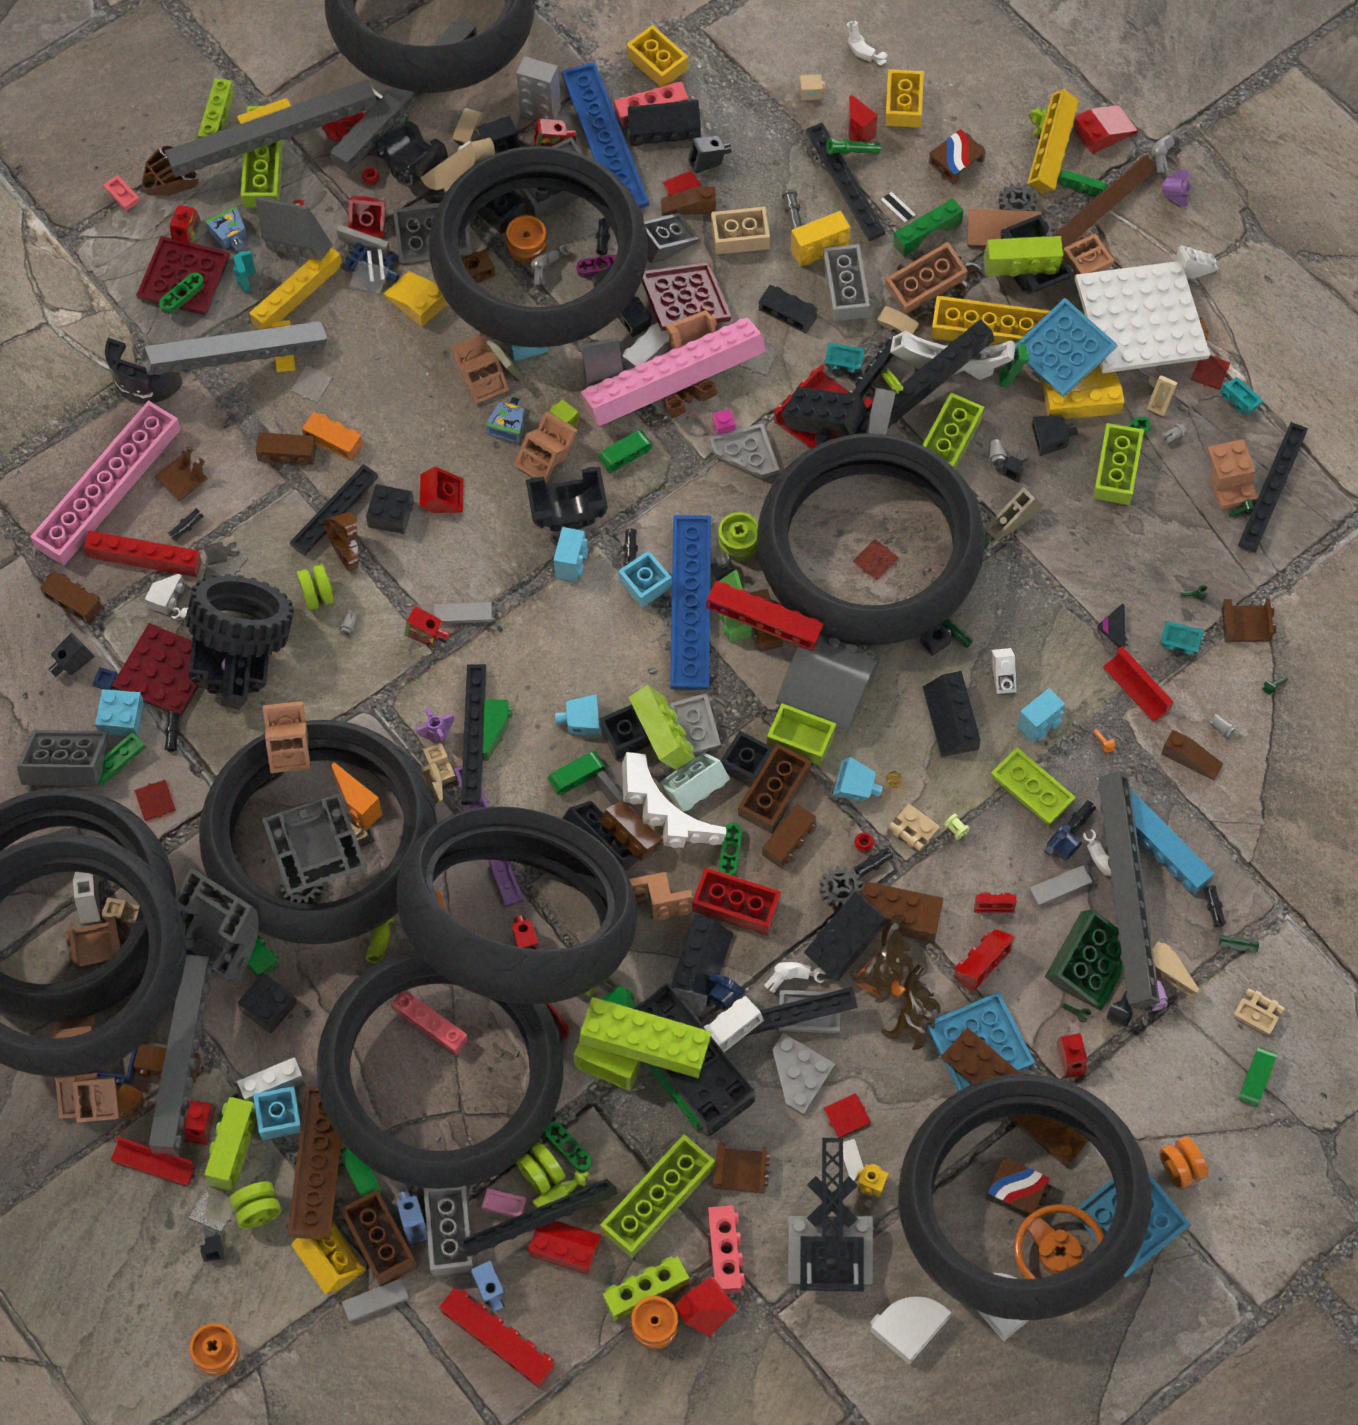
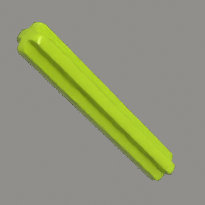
M889 368L881 371L882 377L894 392L898 394L899 390L903 391V386Z

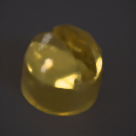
M897 771L889 772L886 776L887 784L891 788L900 787L902 784L901 774Z

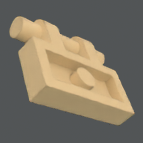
M908 804L897 816L896 820L901 825L898 826L892 822L888 827L893 832V835L897 838L901 837L907 842L909 847L915 848L919 852L924 847L919 841L922 839L928 843L940 830L939 825L911 804ZM909 829L915 835L911 836L905 830Z
M1248 988L1245 995L1251 998V1001L1242 998L1232 1017L1269 1037L1279 1019L1278 1016L1272 1014L1273 1011L1281 1015L1285 1007L1279 1005L1278 1001L1274 999L1270 1000L1264 997L1260 991L1256 990L1255 992ZM1257 1002L1268 1007V1009L1265 1010L1257 1006Z

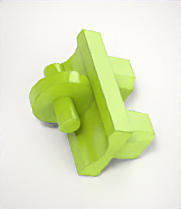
M1048 106L1043 110L1037 108L1029 112L1028 117L1031 120V124H1036L1032 134L1036 138L1042 132Z

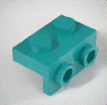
M251 251L240 252L233 255L235 266L232 267L238 287L242 286L245 293L251 291L247 276L255 274L256 269Z
M828 342L824 364L828 365V369L838 370L840 367L846 368V372L857 373V370L861 371L865 348Z
M1237 376L1229 383L1224 382L1220 390L1222 397L1233 404L1235 409L1246 417L1262 405L1263 400Z
M1166 621L1160 643L1164 644L1163 648L1175 650V647L1183 649L1182 653L1194 655V652H1199L1204 630Z

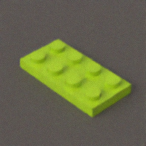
M1018 747L990 774L995 781L1048 826L1076 799L1072 793Z

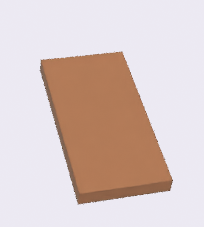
M969 208L967 246H986L989 239H1001V230L1039 214L1042 215V212Z

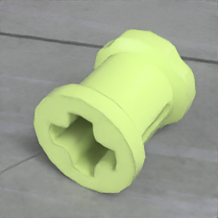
M957 814L950 816L943 825L955 834L957 840L961 839L970 829L968 825L965 826L958 819Z

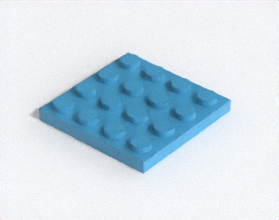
M1066 298L1056 305L1015 346L1016 348L1019 343L1026 344L1027 351L1029 352V360L1026 364L1062 397H1065L1118 347L1116 342Z
M999 992L936 1018L934 1029H932L931 1025L926 1026L940 1056L968 1027L1019 1072L1035 1065V1061ZM944 1062L957 1091L970 1086L965 1079Z
M1150 1173L1152 1198L1150 1221L1141 1249L1133 1264L1124 1274L1125 1278L1129 1277L1191 1226V1223ZM1113 1178L1077 1207L1095 1219L1101 1227L1104 1236L1111 1225L1117 1204V1194ZM1078 1218L1080 1222L1084 1225V1227L1088 1230V1232L1097 1241V1238L1091 1227L1082 1219Z

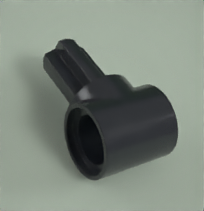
M1127 990L1121 1001L1112 1003L1107 1014V1020L1124 1027L1128 1026L1133 1014L1131 1005H1129L1126 999Z

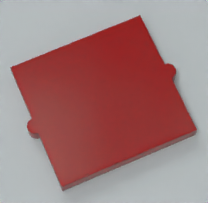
M692 170L663 181L668 191V196L695 187H701L700 181L696 179Z
M856 1093L824 1107V1111L829 1119V1125L833 1126L838 1138L871 1124L865 1112L866 1107L862 1106Z

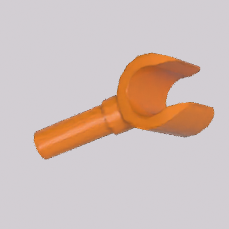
M1097 729L1093 731L1102 743L1104 752L1115 751L1113 739L1106 741Z

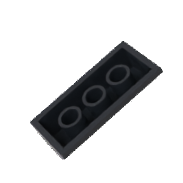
M699 100L627 107L630 145L667 141L676 142L678 140L701 138Z
M962 671L943 674L924 685L923 692L941 757L979 750L981 739Z
M592 801L569 807L562 819L573 823L597 838L614 854L625 871L639 860L600 822L604 813Z
M699 915L694 916L671 983L674 991L676 990L678 994L682 992L683 999H698L688 1001H700L702 1004V995V998L706 999L703 1004L709 1007L711 1000L708 998V994L716 985L709 978L712 973L720 975L733 932L715 920ZM684 996H692V997H700V998H691V997H684Z

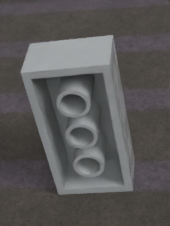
M524 56L516 73L520 116L534 120H556L561 110L558 66Z
M860 244L823 248V266L833 322L869 318L870 303Z
M466 1186L445 1189L424 1188L429 1260L432 1276L471 1272V1269L474 1268L473 1256L466 1257L459 1250L457 1241L471 1236Z

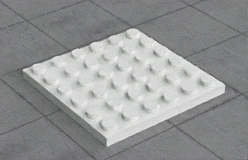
M1181 261L1085 273L1075 276L1085 316L1116 342L1118 346L1100 363L1102 373L1209 359L1210 353Z

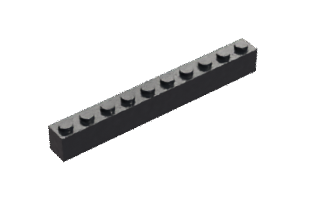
M981 319L901 384L903 391L899 390V393L895 394L888 428L994 341L993 331ZM871 410L865 414L855 434H866Z

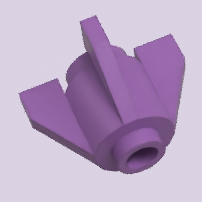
M1189 169L1179 170L1166 178L1165 182L1162 183V192L1165 193V196L1180 206H1188V197L1184 195H1188L1190 188L1193 187L1189 180H1185L1189 178Z
M428 707L426 708L428 715L426 726L424 724L417 727V734L433 743L444 742L454 722L453 714L450 713L443 716L442 719L439 716H433Z

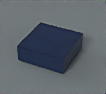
M100 667L93 681V686L100 689L113 690L112 684L118 676V672Z

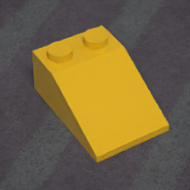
M410 271L383 293V296L421 327L448 305L434 282Z

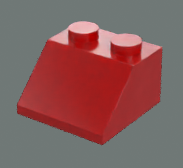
M851 94L848 104V137L852 142H870L876 136L878 114Z
M436 466L421 473L419 507L432 513L463 512V478Z

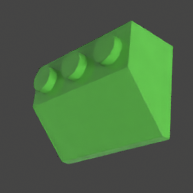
M737 570L719 581L728 583L736 589H743ZM718 613L719 619H723L724 625H722L723 634L728 636L729 642L752 637L751 626Z

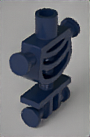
M360 243L355 244V248L349 252L351 256L347 255L345 257L346 261L340 265L347 272L351 270L354 276L360 267L364 266V278L369 282L365 288L371 292H375V286H382L385 280L395 284L400 277L399 273L393 271V261L398 259V255L391 250L387 257L382 254L385 280L371 282L370 274L367 273L369 270L367 251L370 250L369 247H364Z

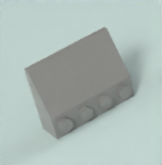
M788 1216V1284H800V1236H822V1222L815 1228L806 1219L808 1216ZM828 1216V1217H829L831 1220H833V1219H834L835 1217H837V1216ZM856 1216L858 1220L849 1228L843 1223V1237H864V1285H873L872 1216ZM831 1226L826 1231V1236H838V1231ZM834 1258L827 1259L826 1267L830 1270H835L838 1267L837 1260Z

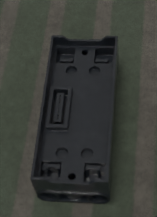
M668 982L634 1008L635 1010L706 1030ZM712 1037L710 1038L699 1078L656 1066L696 1116L697 1122L708 1136L716 1133L748 1109L756 1100L754 1088Z

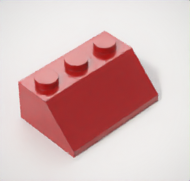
M994 929L991 933L987 932L980 941L982 943L978 947L974 946L967 954L969 957L965 961L961 960L954 968V978L973 993L1012 951L1015 937L1012 934Z
M555 1220L551 1224H545L535 1229L528 1248L529 1256L589 1275L602 1235Z

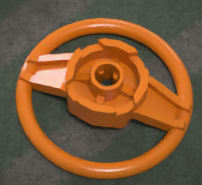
M1049 1205L1036 1210L1023 1221L1014 1241L1015 1261L1021 1274L1025 1279H1036L1027 1268L1023 1258L1022 1246L1027 1230L1039 1247L1041 1265L1050 1274L1055 1275L1063 1272L1083 1260L1081 1257L1082 1249L1076 1237L1061 1229L1055 1231L1041 1217L1052 1213L1074 1215L1091 1227L1097 1238L1098 1245L1104 1238V1233L1099 1224L1085 1211L1070 1205ZM1057 1250H1063L1065 1256L1059 1255L1057 1257Z

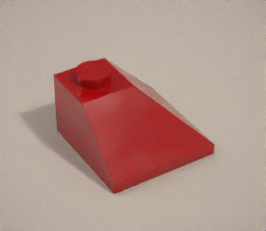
M353 195L349 199L348 228L376 238H384L385 201L373 197Z
M713 1276L686 1293L674 1305L675 1310L686 1324L707 1336L713 1335L738 1310Z

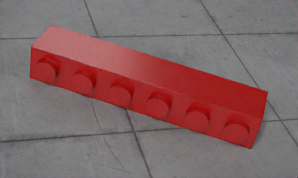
M88 531L84 544V550L88 558L192 577L198 576L202 563L199 550Z
M715 581L706 602V609L811 651H814L824 625L815 618H808L798 611L788 610L780 604L771 603L763 597H756L743 589L731 587L725 582Z
M454 1288L439 1306L440 1312L540 1389L555 1370V1365L552 1363L554 1361L553 1358L545 1352L543 1354L539 1353L536 1350L537 1346L530 1340L525 1342L521 1339V1334L513 1327L508 1329L503 1325L504 1321L496 1314L492 1316L486 1312L488 1309L479 1301L477 1303L473 1302L468 1292L463 1289L459 1291L457 1288Z

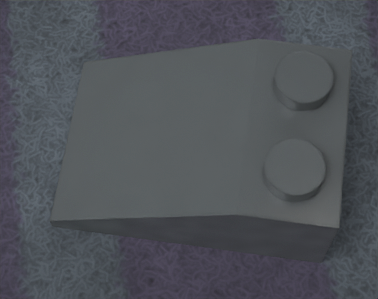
M680 213L644 221L648 238L647 259L650 263L663 261L699 241L698 236Z
M618 338L582 345L583 373L587 387L594 386L607 378H612L623 372Z

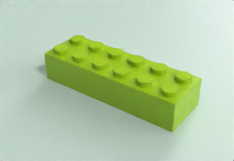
M247 106V112L263 106ZM284 140L244 153L241 183L243 208H256L255 198L257 196L280 201Z
M592 997L580 1032L579 1043L699 1078L712 1032Z
M684 1134L601 1223V1232L632 1259L715 1169V1160Z

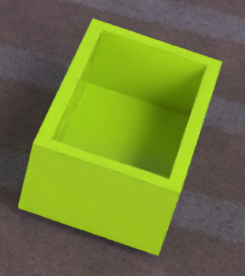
M782 703L767 735V745L774 748L778 743L810 760L811 763L821 766L835 736L836 723Z
M580 1043L573 1054L575 1068L630 1092L641 1071L640 1061Z

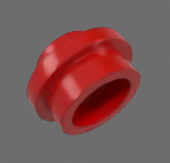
M373 167L366 168L362 173V180L368 185H373L380 179L379 172Z
M868 833L858 834L854 840L855 848L861 852L870 851L874 846L873 837ZM866 841L868 844L861 845L860 842Z

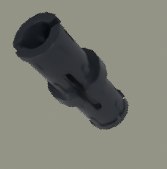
M600 218L598 232L596 233V253L604 255V251L605 254L608 253L610 224L606 218Z
M195 508L193 512L185 519L182 518L180 523L168 532L169 536H173L172 539L176 542L187 531L190 532L198 521L204 518L203 514H200V511Z
M631 528V532H629V529L625 530V545L623 546L625 552L624 566L636 559V552L638 551L636 529Z
M175 711L167 713V726L164 729L166 735L164 749L168 752L177 751V740L180 735V715Z
M1087 800L1077 812L1072 814V818L1067 823L1072 834L1081 825H1085L1086 819L1096 810V806H1093L1094 804L1091 801Z
M886 847L874 856H868L866 861L853 867L856 875L859 874L860 878H862V876L870 871L878 870L880 865L894 857L889 848Z
M1212 885L1211 889L1207 886L1203 890L1208 902L1207 910L1211 913L1213 926L1219 927V923L1220 926H1224L1226 921L1222 912L1223 904L1219 901L1217 888L1215 885Z

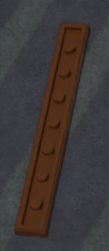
M1148 155L1142 156L1052 235L1061 236L1062 250L1071 245L1156 170Z

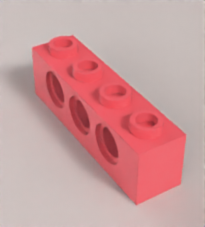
M682 82L671 83L664 87L654 88L650 91L615 100V113L621 128L628 126V106L688 101V96Z
M407 990L399 993L391 1003L394 1012L455 1056L458 1055L469 1041L466 1033Z
M733 1205L708 1207L714 1279L726 1294L741 1293V1286H745L744 1273L739 1271V1266L743 1265L742 1253H738L737 1245H741L740 1232H736L735 1225L739 1224L738 1212H734ZM728 1226L731 1230L728 1233H722L719 1228ZM724 1246H729L732 1248V1252L725 1254L721 1249ZM730 1266L734 1269V1272L732 1274H725L723 1269Z

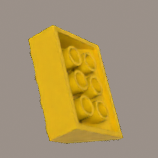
M1098 365L1065 397H1062L1041 378L1047 416H1063L1064 419L1122 414L1124 397L1116 372L1102 373L1100 365Z

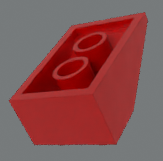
M1119 105L1092 108L1075 116L1073 129L1091 154L1138 132Z

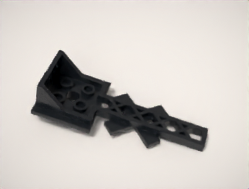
M822 1138V1181L815 1176L807 1184L821 1199L822 1203L806 1218L815 1228L822 1222V1236H800V1291L864 1292V1237H843V1223L849 1228L858 1220L843 1204V1200L858 1185L849 1176L843 1181V1138ZM826 1143H839V1151L833 1157L826 1151ZM832 1162L839 1168V1172L833 1178L826 1172V1168ZM832 1183L837 1187L833 1192L828 1188ZM831 1212L837 1216L833 1220L828 1217ZM833 1226L838 1231V1236H826V1231ZM827 1259H836L838 1267L835 1270L828 1269L826 1267Z

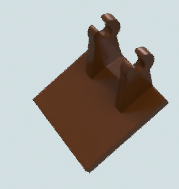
M187 446V451L183 449L180 457L155 475V478L178 501L182 500L208 479L203 473L205 461L199 458V463L195 461L193 464L191 462L193 449L190 446Z

